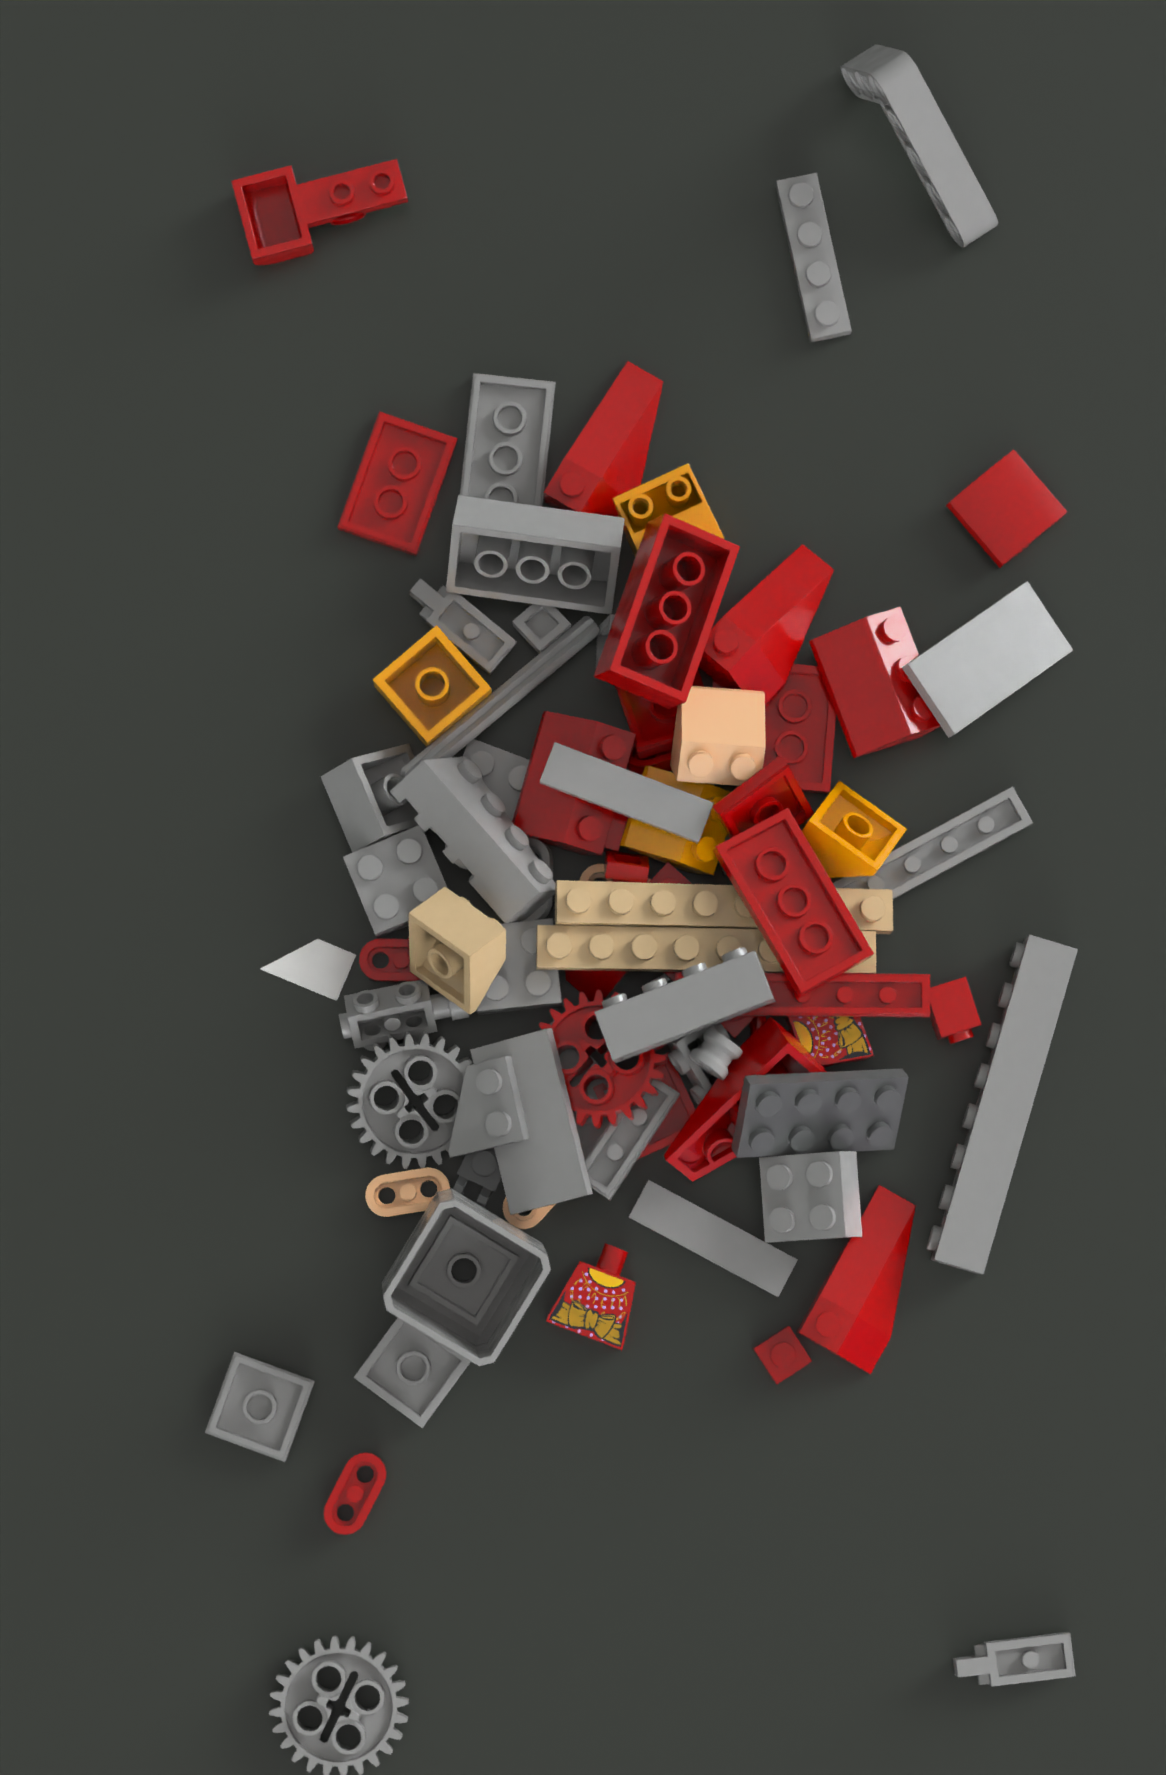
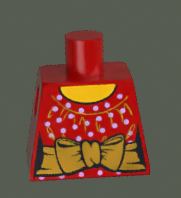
M785 1016L789 1028L788 1032L823 1067L862 1061L874 1056L860 1017Z
M605 1243L596 1267L580 1261L548 1314L546 1322L622 1350L636 1282L620 1276L629 1252Z

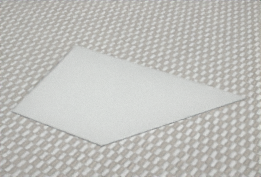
M316 939L260 969L337 1001L356 954Z

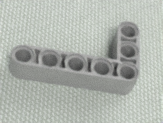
M875 44L840 67L841 73L852 92L861 99L881 105L955 242L963 248L998 226V219L912 58L902 50Z

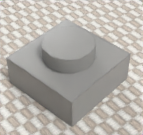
M536 604L529 606L512 621L513 627L538 654L571 628V623L556 607Z

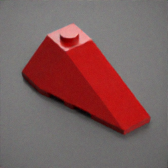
M627 361L544 491L545 504L556 509L619 517L612 499L641 485L662 391V380Z
M802 544L714 625L698 667L724 688L764 691L766 706L786 684L790 670L802 647L813 617L834 573V569Z
M772 1017L740 1046L743 1053L739 1059L731 1061L726 1078L724 1080L718 1078L663 1155L667 1162L692 1182L736 1158L731 1148L745 1076L827 1072L810 1052Z
M881 1185L877 1186L861 1215L862 1237L848 1238L796 1331L798 1334L869 1374L873 1371L892 1335L916 1205Z

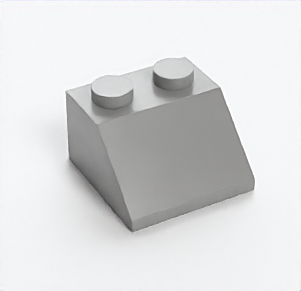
M409 743L351 758L321 776L352 853L418 826L414 818L419 813L406 798L399 803L390 793L403 779L401 775L402 767L415 758Z

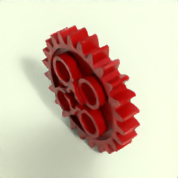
M601 990L596 991L594 1001L591 1002L584 992H579V1005L576 1006L567 998L563 999L566 1011L561 1014L551 1008L549 1012L554 1019L553 1024L550 1025L543 1022L538 1024L542 1030L552 1028L559 1056L566 1049H576L579 1052V1061L576 1066L567 1070L562 1069L572 1111L577 1113V1124L583 1126L589 1116L592 1117V1122L596 1129L601 1128L603 1117H608L614 1127L618 1126V1114L622 1112L627 1118L633 1120L634 1114L631 1107L635 1104L647 1110L648 1106L642 1097L646 1093L658 1096L659 1093L651 1083L653 1080L661 1081L666 1078L664 1074L656 1070V1065L668 1063L666 1056L656 1054V1050L663 1048L666 1045L664 1044L639 1054L637 1065L632 1069L624 1070L619 1068L618 1062L616 1063L612 1060L604 1038L599 1040L590 1038L589 1028L597 1020L594 1012L603 1009L601 1002L605 1000V997ZM614 992L611 997L619 995V993ZM594 1051H597L599 1054L605 1053L604 1059L607 1061L605 1066L601 1068L597 1064L593 1065L577 1086H571V1081L593 1064L594 1061L590 1055ZM595 1079L607 1080L609 1088L606 1095L597 1100L589 1098L587 1092L589 1084Z

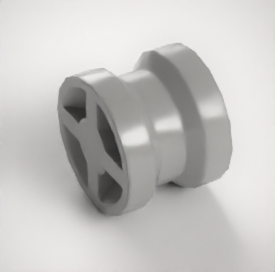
M707 1028L703 1034L704 1042L699 1048L691 1051L689 1058L708 1073L724 1080L728 1075L729 1064L732 1060L739 1059L743 1051L721 1033Z

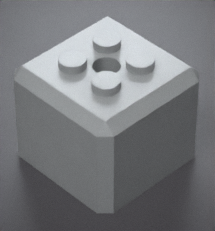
M451 1188L435 1194L383 1279L382 1292L388 1312L476 1365L482 1366L496 1361L551 1271L542 1242ZM467 1258L476 1265L475 1275L470 1280L459 1281L453 1277L451 1268L458 1259Z

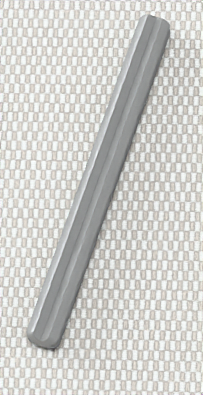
M584 616L544 651L402 767V777L405 778L423 760L452 758L596 638L600 632L598 625L589 616Z

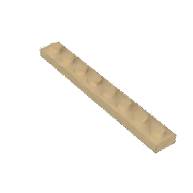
M557 880L555 883V925L758 929L733 885ZM836 888L861 931H876V934H891L893 932L892 890Z
M537 925L536 969L681 972L700 963H705L708 969L723 963L722 955L745 947L747 953L756 951L764 973H784L759 929ZM861 931L874 952L872 957L843 973L876 974V931Z

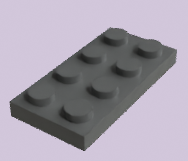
M903 1068L745 1076L731 1149L737 1158L835 1151L894 1150L909 1077Z

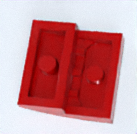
M1012 450L946 505L999 568L1003 567L1027 548L1037 537L1057 523L1067 513V510L1015 450Z

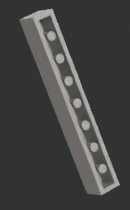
M1030 934L1024 938L1023 944L1015 943L1009 966L1015 968L1011 984L1004 982L997 1006L1004 1008L999 1024L992 1023L986 1041V1047L992 1048L988 1064L980 1063L974 1082V1087L980 1088L976 1105L968 1104L962 1127L967 1128L968 1133L964 1145L957 1143L952 1156L950 1168L956 1169V1174L952 1186L945 1184L940 1197L938 1208L945 1210L940 1226L933 1225L928 1238L926 1249L933 1251L930 1259L932 1261L975 1274H984L1078 951L1076 948Z

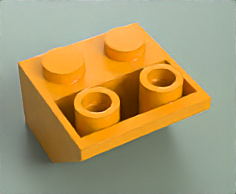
M689 463L612 499L618 516L625 518L624 532L635 557L647 523L664 513L724 539Z

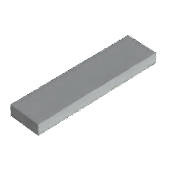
M554 742L539 781L542 785L695 843L700 841L714 802Z
M650 1180L647 1181L628 1217L776 1297H779L798 1259Z

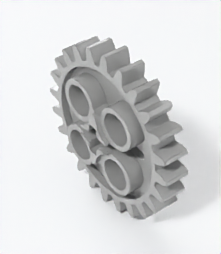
M405 1031L404 1041L401 1044H398L394 1037L389 1035L388 1049L383 1050L376 1043L373 1044L376 1057L372 1060L362 1055L360 1059L366 1067L365 1071L352 1070L351 1072L352 1077L360 1082L359 1086H350L346 1089L347 1094L357 1098V1101L346 1104L347 1111L359 1113V1116L350 1121L351 1127L365 1128L358 1137L360 1143L362 1144L373 1139L374 1142L370 1149L371 1154L375 1156L385 1149V1161L387 1164H390L398 1155L401 1156V1164L404 1169H407L411 1158H416L420 1168H425L426 1157L432 1156L435 1162L440 1165L442 1164L441 1152L443 1150L449 1151L466 1066L470 1065L472 1061L469 1057L456 1060L460 1051L459 1046L456 1044L445 1051V1039L443 1036H439L432 1045L429 1044V1037L426 1031L422 1032L418 1042H413L409 1031ZM416 1061H426L431 1066L429 1075L423 1080L416 1081L408 1076L410 1066ZM396 1069L400 1072L417 1096L425 1093L422 1095L421 1101L438 1123L439 1127L437 1130H432L413 1104L406 1107L409 1100L403 1089L392 1077V1070ZM382 1086H391L397 1091L395 1100L389 1105L382 1106L374 1101L375 1092ZM443 1094H449L455 1098L454 1108L446 1114H440L433 1110L434 1101ZM414 1119L421 1123V1131L416 1137L406 1139L399 1135V1129L403 1122Z
M333 1635L330 1648L326 1649L320 1639H316L314 1641L315 1653L311 1654L307 1649L301 1647L298 1651L302 1662L299 1664L288 1658L285 1664L291 1671V1675L277 1674L275 1678L284 1686V1689L274 1690L270 1693V1697L281 1701L280 1706H276L269 1711V1715L281 1717L282 1722L273 1727V1733L286 1732L287 1737L280 1745L281 1749L294 1745L297 1750L293 1755L292 1761L296 1762L303 1756L309 1758L307 1764L308 1772H311L319 1763L323 1764V1775H329L333 1766L338 1767L340 1775H347L348 1766L353 1765L359 1775L364 1773V1760L368 1759L374 1766H379L380 1760L377 1751L381 1750L391 1755L393 1748L387 1741L388 1738L401 1740L403 1736L394 1725L395 1723H406L408 1721V1716L397 1710L398 1707L409 1704V1698L397 1696L396 1693L406 1685L405 1680L392 1681L391 1676L396 1672L398 1666L395 1664L384 1668L381 1665L386 1656L385 1651L379 1653L374 1658L370 1656L372 1643L369 1641L360 1651L355 1649L356 1641L354 1636L350 1637L346 1647H340L337 1635ZM325 1666L335 1667L341 1674L340 1685L332 1689L324 1688L319 1683L317 1676L321 1668ZM356 1671L358 1678L346 1701V1707L351 1712H342L328 1741L322 1742L320 1736L333 1711V1706L328 1704V1700L336 1701L339 1698L350 1673ZM363 1685L374 1686L380 1694L379 1703L369 1708L359 1704L356 1698L358 1688ZM310 1705L318 1708L322 1714V1723L315 1728L305 1727L299 1720L301 1708ZM350 1724L359 1729L361 1733L359 1744L348 1747L340 1743L337 1732L343 1725Z

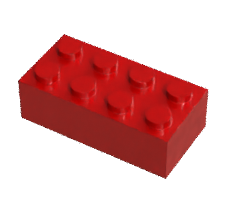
M666 513L649 521L593 677L668 709L685 703L740 546Z

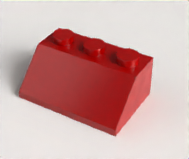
M901 607L864 617L809 641L853 758L923 737L940 727V724L902 669L903 666L918 657L919 654Z
M543 711L512 820L513 824L522 829L528 838H534L584 856L602 855L614 812L542 785L539 781L554 742L626 769L636 734L594 720Z

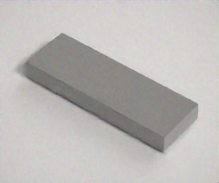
M653 1080L651 1083L659 1093L658 1096L646 1093L642 1097L648 1109L644 1110L635 1104L631 1107L634 1114L633 1120L627 1118L623 1112L619 1113L618 1126L614 1127L610 1122L585 1159L591 1188L608 1200L612 1199L680 1096V1093L662 1081Z

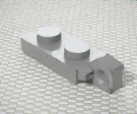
M420 578L410 590L409 595L424 607L419 615L426 620V624L431 628L437 625L460 652L489 676L516 645L515 639L460 594L446 592L444 585L437 592Z
M1069 1632L984 1642V1644L974 1645L975 1655L953 1658L955 1676L977 1675L979 1685L989 1684L991 1687L1076 1676L1071 1635Z

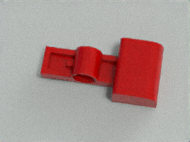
M397 159L301 184H296L292 165L231 181L254 265L258 266L275 264L313 253L314 248L308 228L326 223L332 225L349 224L366 216V213L408 202Z

